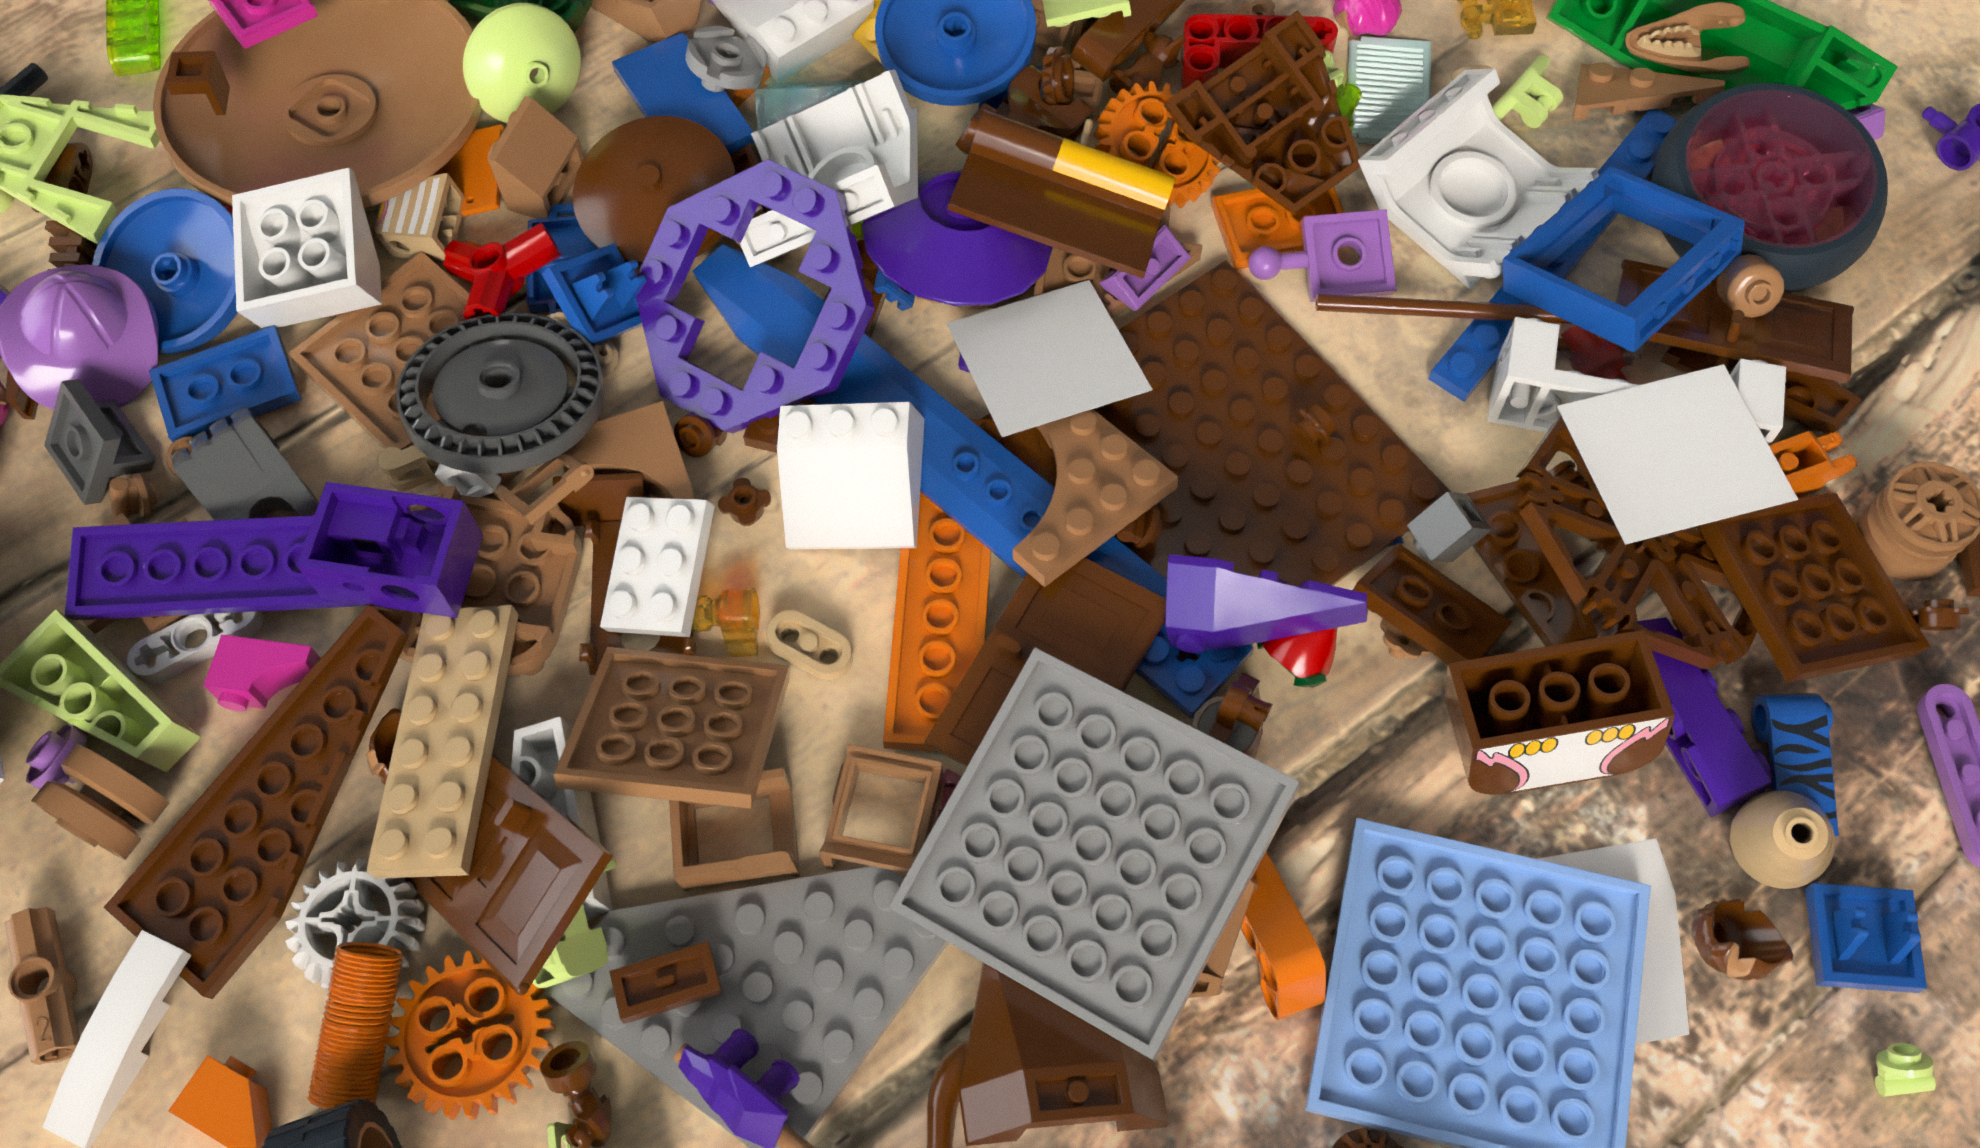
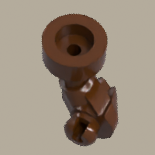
M581 1041L566 1042L552 1049L543 1058L540 1064V1071L552 1092L563 1093V1096H568L570 1100L567 1106L574 1120L573 1125L566 1130L565 1137L568 1144L572 1148H589L590 1146L601 1148L607 1143L611 1135L610 1098L607 1099L605 1094L599 1098L594 1087H589L591 1078L596 1072L597 1064L588 1045Z

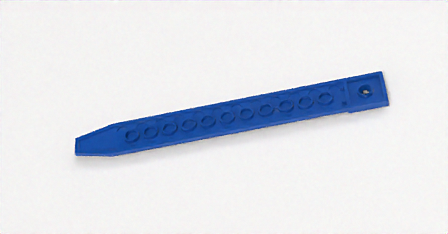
M722 244L693 270L695 278L737 339L759 356L760 352H763L795 368L825 301L797 278L765 263L750 267L744 253ZM863 333L837 390L823 396L815 395L809 399L816 405L910 402L925 419L920 492L1024 579L1028 572L1013 560V548L1037 526L1052 500L1055 488ZM1114 536L1085 557L1163 598L1167 596V579ZM1164 622L1136 673L1192 719L1196 710L1205 701L1211 699L1253 654L1254 647L1248 644L1222 650L1204 649L1201 653H1195L1199 657L1197 661L1194 662L1188 658L1182 663L1177 659L1179 655L1178 648L1170 645Z

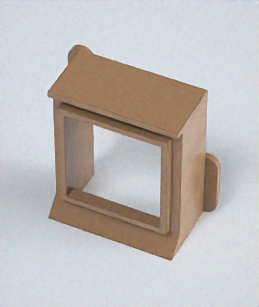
M848 744L846 759L841 765L832 799L833 810L825 841L820 849L824 867L834 869L836 859L908 873L933 827L944 779L942 762ZM859 771L924 784L910 848L843 836Z
M783 768L764 770L762 772L754 799L769 798L774 852L699 865L696 809L720 805L669 800L674 879L684 892L689 891L691 888L778 875L800 876L792 785Z

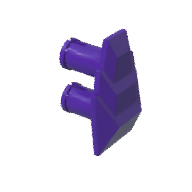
M740 1028L735 1029L731 1036L713 1054L705 1055L687 1045L683 1050L678 1067L687 1080L698 1089L699 1094L709 1107L721 1117L734 1135L764 1148H775L790 1113L780 1102L798 1085L800 1077L797 1070L789 1062L777 1059L757 1082L752 1080L741 1069L750 1059L758 1054L759 1045L750 1032Z

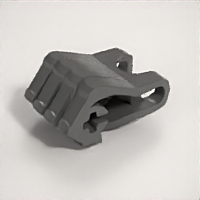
M247 406L238 409L231 415L232 424L226 418H222L211 425L209 428L213 435L211 438L203 431L189 441L192 448L191 451L187 447H183L170 457L175 472L214 520L266 518L275 509L296 511L302 516L315 515L319 501L279 452L280 447Z

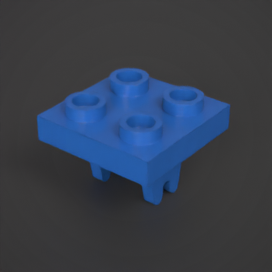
M615 243L550 266L542 273L544 280L570 326L579 332L592 346L643 326L636 296L645 285L646 277L644 275L636 277L634 270L638 267L637 261L632 260L625 263Z
M1812 883L1805 888L1816 986L1920 993L1927 989L1920 942L1921 934L1918 928V913L1916 912L1913 890Z

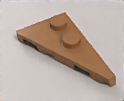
M1581 63L1573 119H1585L1589 109L1605 108L1614 115L1631 110L1643 111L1670 107L1672 98L1692 96L1691 100L1694 104L1700 103L1710 96L1723 91L1725 81L1657 73L1647 68L1632 70L1612 67L1605 63H1595L1592 65Z

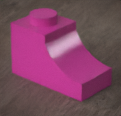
M221 635L203 686L218 699L217 703L226 709L239 712L246 711L247 707L266 709L268 701L276 693L290 685L300 683L321 657L311 646Z

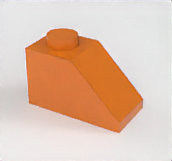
M207 1055L168 1110V1112L227 1148H262L268 1133L272 1132L267 1089L252 1081L257 1072L255 1069L231 1055L225 1064Z

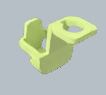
M610 861L603 872L616 868V861ZM583 904L533 981L536 987L547 988L580 977L603 967L608 962L609 956L606 949L608 946L601 927L593 930L588 928Z

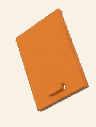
M502 124L473 130L461 149L448 163L433 174L448 173L464 195L461 208L462 217L500 209L501 192L487 158L491 145L498 141L504 132Z

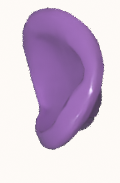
M71 265L50 269L36 274L16 286L0 306V355L19 387L30 398L47 408L54 410L61 381L79 379L95 402L115 400L117 405L122 407L139 396L152 380L149 370L157 367L159 352V326L155 308L146 291L132 278L119 271L95 265Z

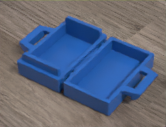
M573 203L552 205L549 218L528 220V230L540 223L545 225L562 253V256L527 276L526 303L530 313L550 312L553 314L563 312L544 280L542 273L550 266L596 250L582 231L576 216L558 217L575 215Z

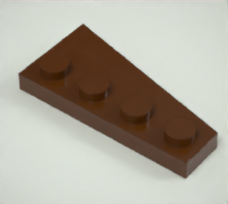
M1671 346L1665 352L1660 362L1683 372L1691 373L1715 367L1717 355ZM1730 358L1727 367L1729 374H1731L1739 360ZM1786 371L1784 416L1823 433H1834L1862 400L1833 380Z
M1517 481L1466 493L1492 528L1488 534L1473 545V548L1545 647L1597 638L1598 632L1590 613L1585 615L1582 612L1584 599L1576 605L1574 604L1519 513L1522 508L1518 506L1517 501L1527 492L1516 488L1515 483Z

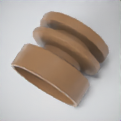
M1915 462L1896 473L1859 516L1857 527L1887 576L1904 581L1926 580L1939 574L1980 533V490L1969 477L1954 467L1937 462Z

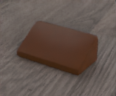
M641 472L594 474L593 478L576 493L572 491L557 504L560 510L572 520L574 526H584V521L596 520L597 522L622 521L626 497L650 498V493ZM561 476L553 477V486L562 479Z

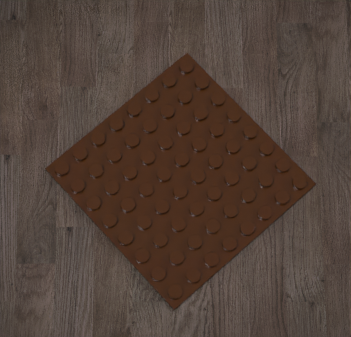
M1227 260L1119 329L1121 336L1153 390L1100 406L1093 410L1178 476L1177 489L1155 505L1160 510L1159 518L1163 520L1158 538L1153 543H1147L1143 548H1137L1131 542L1119 540L1166 579L1169 554L1233 562V572L1254 577L1259 576L1262 570L1278 573V578L1286 581L1288 585L1297 587L1305 581H1315L1334 586L1391 545L1399 537L1409 532L1410 529L1407 525L1446 492H1451ZM1315 403L1328 413L1337 426V429L1329 436L1330 441L1322 443L1318 440L1312 444L1304 438L1296 427V424L1300 421L1297 414L1299 409L1305 411L1311 404ZM990 413L981 418L990 419L980 424L979 427L1055 488L1057 474L1054 452L1052 448H1049L1037 427L1002 437L995 422L992 421L993 418ZM1179 650L1177 657L1182 663L1188 658L1194 662L1199 659L1195 653Z

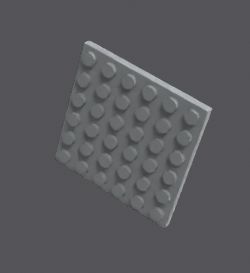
M1034 648L888 908L1156 1061L1300 788V781Z

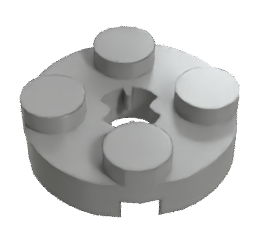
M707 26L695 31L693 39H689L685 60L690 70L702 79V86L709 91L721 92L725 88L757 89L761 84L767 60L763 47L748 35L746 41L735 37V29L723 26Z

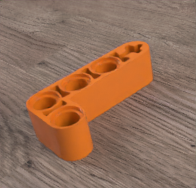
M1266 851L1253 875V878L1259 885L1257 891L1252 893L1240 929L1259 964L1260 986L1266 1004L1272 1016L1276 1020H1280L1324 1003L1326 968L1314 937Z

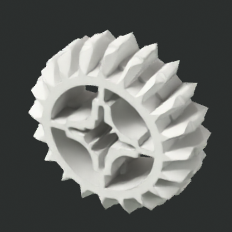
M359 858L353 869L345 862L338 861L336 875L331 876L327 871L319 870L321 883L316 888L310 884H303V891L308 895L305 902H291L292 909L299 914V917L285 921L286 928L295 933L285 941L288 949L292 952H297L292 958L293 964L300 970L305 969V978L312 983L321 981V987L327 990L330 987L329 978L331 977L330 973L333 971L331 969L334 966L332 963L335 960L328 959L324 953L322 946L323 935H328L333 940H337V946L346 942L375 944L381 940L379 944L399 949L403 954L406 949L411 951L419 950L420 943L411 935L425 930V924L416 918L425 910L423 904L418 899H414L418 893L412 883H405V878L375 879L366 871L368 862L365 859ZM371 892L387 896L390 904V916H383L378 911H374V904L370 901ZM363 919L364 921H362L361 925L356 927L358 926L356 921ZM355 924V931L349 933L347 930H350L351 926ZM403 956L401 967H409V961Z

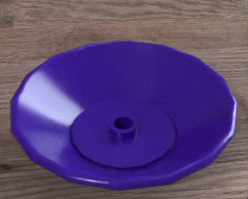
M935 170L918 173V198L862 222L861 226L866 253L885 278L916 297L952 306L991 305L1024 293L1046 272L1053 250L1051 246L947 210L962 170Z

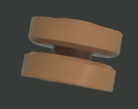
M76 744L63 760L61 766L64 774L83 788L78 792L58 780H47L31 800L33 804L57 819L55 823L93 847L99 845L123 860H126L141 841L139 832L122 820L120 816L125 813L143 824H154L170 803L133 775L79 744Z

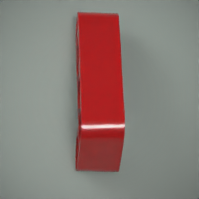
M1195 14L1185 21L1183 36L1186 41L1181 47L1182 89H1185L1198 79L1204 84L1218 74V68H1227L1257 47L1268 30L1289 16ZM1303 16L1322 42L1324 50H1329L1333 55L1338 35L1337 25L1325 17Z

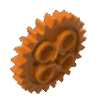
M1153 81L1148 83L1144 91L1138 83H1135L1129 92L1123 88L1115 99H1110L1097 120L1099 126L1094 132L1093 137L1097 138L1099 142L1095 149L1147 166L1150 157L1158 145V136L1165 128L1167 118H1170L1172 121L1171 126L1158 149L1159 155L1151 168L1176 177L1166 207L1170 208L1175 202L1179 208H1183L1189 199L1195 202L1213 184V179L1221 170L1217 166L1220 161L1190 141L1164 107L1165 102L1175 96L1171 94L1169 83H1166L1161 91H1157ZM1129 149L1135 151L1138 156L1134 155ZM1166 168L1172 170L1174 174H1171Z
M466 951L463 965L459 966L450 956H446L444 972L439 974L434 968L427 966L426 974L429 981L425 985L414 980L409 982L415 996L412 1000L397 998L396 1002L405 1010L403 1017H392L390 1020L391 1025L399 1030V1035L388 1038L386 1044L391 1049L399 1051V1053L387 1060V1065L394 1070H403L394 1081L403 1089L411 1087L407 1098L416 1104L426 1098L424 1109L433 1115L443 1106V1114L450 1120H455L461 1107H463L465 1116L470 1120L477 1119L480 1105H483L492 1115L498 1114L497 1099L501 1097L515 1105L517 1097L514 1088L519 1084L524 1088L532 1090L534 1085L527 1074L530 1069L540 1071L541 1061L537 1059L539 1052H549L554 1048L549 1041L542 1038V1034L556 1029V1025L550 1019L541 1018L553 1009L552 1004L547 999L537 1000L543 994L545 988H538L532 983L526 994L518 995L483 958L479 964L477 957L471 951ZM498 991L499 999L497 1004L489 1011L479 1012L481 999L489 992ZM449 1010L450 1017L446 1025L437 1031H431L430 1024L433 1017L440 1011ZM510 1015H514L513 1022L506 1025L501 1024ZM475 1025L478 1029L472 1033L473 1041L467 1044L464 1039L470 1036L469 1028ZM504 1038H512L513 1045L508 1055L502 1059L493 1060L492 1051L496 1043ZM435 1044H441V1046L434 1049V1051L431 1054H428L429 1047ZM455 1057H462L463 1065L460 1072L453 1078L445 1080L443 1078L445 1065Z

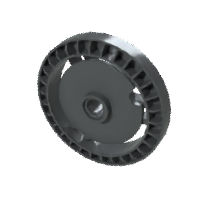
M501 313L500 316L489 314L465 320L446 328L426 341L406 362L398 379L396 399L405 431L419 451L433 461L452 469L470 473L497 474L516 472L538 466L558 457L575 446L589 432L598 419L604 403L605 387L599 358L592 345L579 332L549 317L529 313ZM562 362L567 364L576 374L577 383L575 387L569 386L566 369ZM432 388L434 406L441 418L438 421H435L426 412L427 399Z

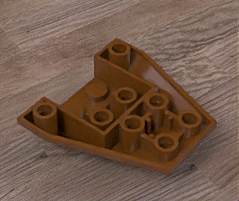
M983 962L959 1089L966 1146L1018 1141L1025 1130L1031 1128L1116 1121L1117 1132L1162 1128L1169 1125L1160 1074L1152 1059Z

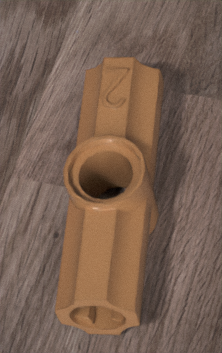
M49 907L27 908L11 914L10 920L5 922L13 970L8 979V988L11 995L20 1002L30 1061L37 1065L52 1062L58 1063L72 1057L80 1040L73 1005V998L77 991V981L74 975L66 970L55 911ZM49 977L45 988L37 993L40 983Z

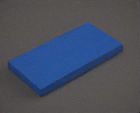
M683 32L612 61L614 72L644 117L674 116L696 122L715 134L724 144L729 154L742 149L749 143H755L751 135L753 130L724 90L721 92L707 90L702 86V79L696 76L688 67L685 55L689 40Z

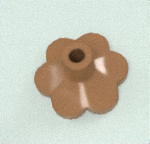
M1384 618L1380 622V628L1384 632L1383 641L1389 647L1388 650L1392 657L1399 660L1405 657L1415 660L1420 655L1429 656L1432 654L1416 641L1406 637L1402 631Z

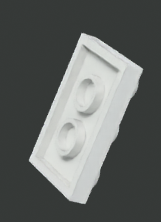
M626 497L600 624L601 628L608 632L690 637L715 507L708 500Z

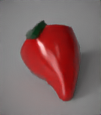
M1338 628L1259 642L1257 647L1258 650L1264 648L1272 658L1295 676L1294 686L1314 688L1327 681L1326 676L1330 672L1335 656Z

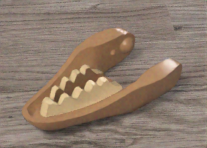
M1715 2L1700 5L1672 17L1635 28L1625 38L1629 53L1635 57L1694 74L1730 75L1744 72L1750 68V59L1744 56H1724L1707 61L1702 60L1700 41L1702 30L1737 27L1745 22V11L1740 6L1731 3Z

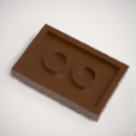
M1399 543L1356 583L1353 589L1354 591L1367 594L1368 610L1384 618L1402 631L1406 637L1416 641L1440 658L1447 666L1449 663L1483 658L1512 623V621Z

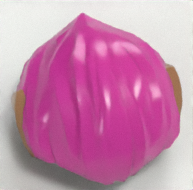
M1335 0L1333 6L1334 18L1341 28L1346 27L1350 36H1358L1365 33L1384 36L1392 31L1402 12L1399 0Z

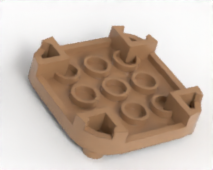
M456 486L438 487L440 493L432 496L464 501L483 534L461 608L512 605L519 615L507 677L523 674L531 676L539 673L558 641L581 564L582 543L572 520L556 504L531 525L502 501L460 495ZM416 505L413 508L409 506L412 511L435 510L423 505ZM372 606L409 635L399 658L412 663L423 613Z

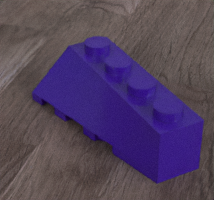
M1667 617L1637 621L1638 624L1646 629L1655 632L1660 631L1682 639V633L1672 627ZM1652 651L1675 713L1665 745L1710 818L1764 793L1771 783L1769 775H1771L1770 766L1759 750H1751L1742 736L1744 733L1743 724L1735 711L1731 708L1725 709L1716 695L1718 687L1711 673L1707 669H1699L1697 666Z

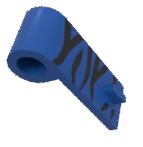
M1817 693L1757 695L1752 702L1751 723L1756 738L1761 742H1769L1773 791H1790L1812 800L1827 815L1833 827L1834 836H1839L1829 730L1833 724L1831 706L1829 703L1824 702L1823 698ZM1791 830L1792 837H1796L1794 832Z

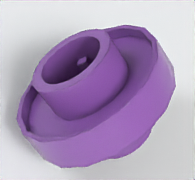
M70 723L63 726L56 733L52 731L46 732L35 743L26 758V763L31 765L26 775V782L39 790L47 780H58L64 784L66 782L74 784L75 781L64 774L61 763L76 744L86 747L87 733Z

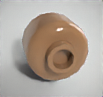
M1747 254L1737 256L1719 274L1717 278V293L1731 310H1741L1744 312L1745 317L1753 318L1765 315L1780 302L1784 293V280L1779 270L1761 256Z

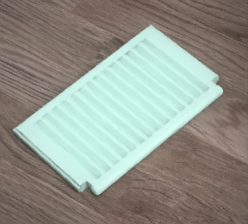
M1361 36L1360 40L1349 41L1346 117L1353 138H1357V143L1378 144L1431 99V41Z

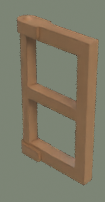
M566 451L558 457L545 462L511 491L504 486L523 470L497 473L502 479L492 494L532 525L572 491L576 493L594 476V470L589 464L580 461ZM565 466L570 469L561 476L562 479L530 506L522 501L562 467Z

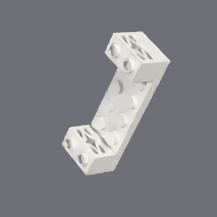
M1515 317L1494 366L1487 422L1546 433L1551 425L1561 416L1557 408L1558 405L1639 385L1631 384L1622 379H1605L1584 375L1579 371L1555 369L1560 325L1547 323L1536 318L1525 319ZM1740 359L1730 376L1765 440L1770 445L1783 428L1786 367L1768 364L1762 360Z

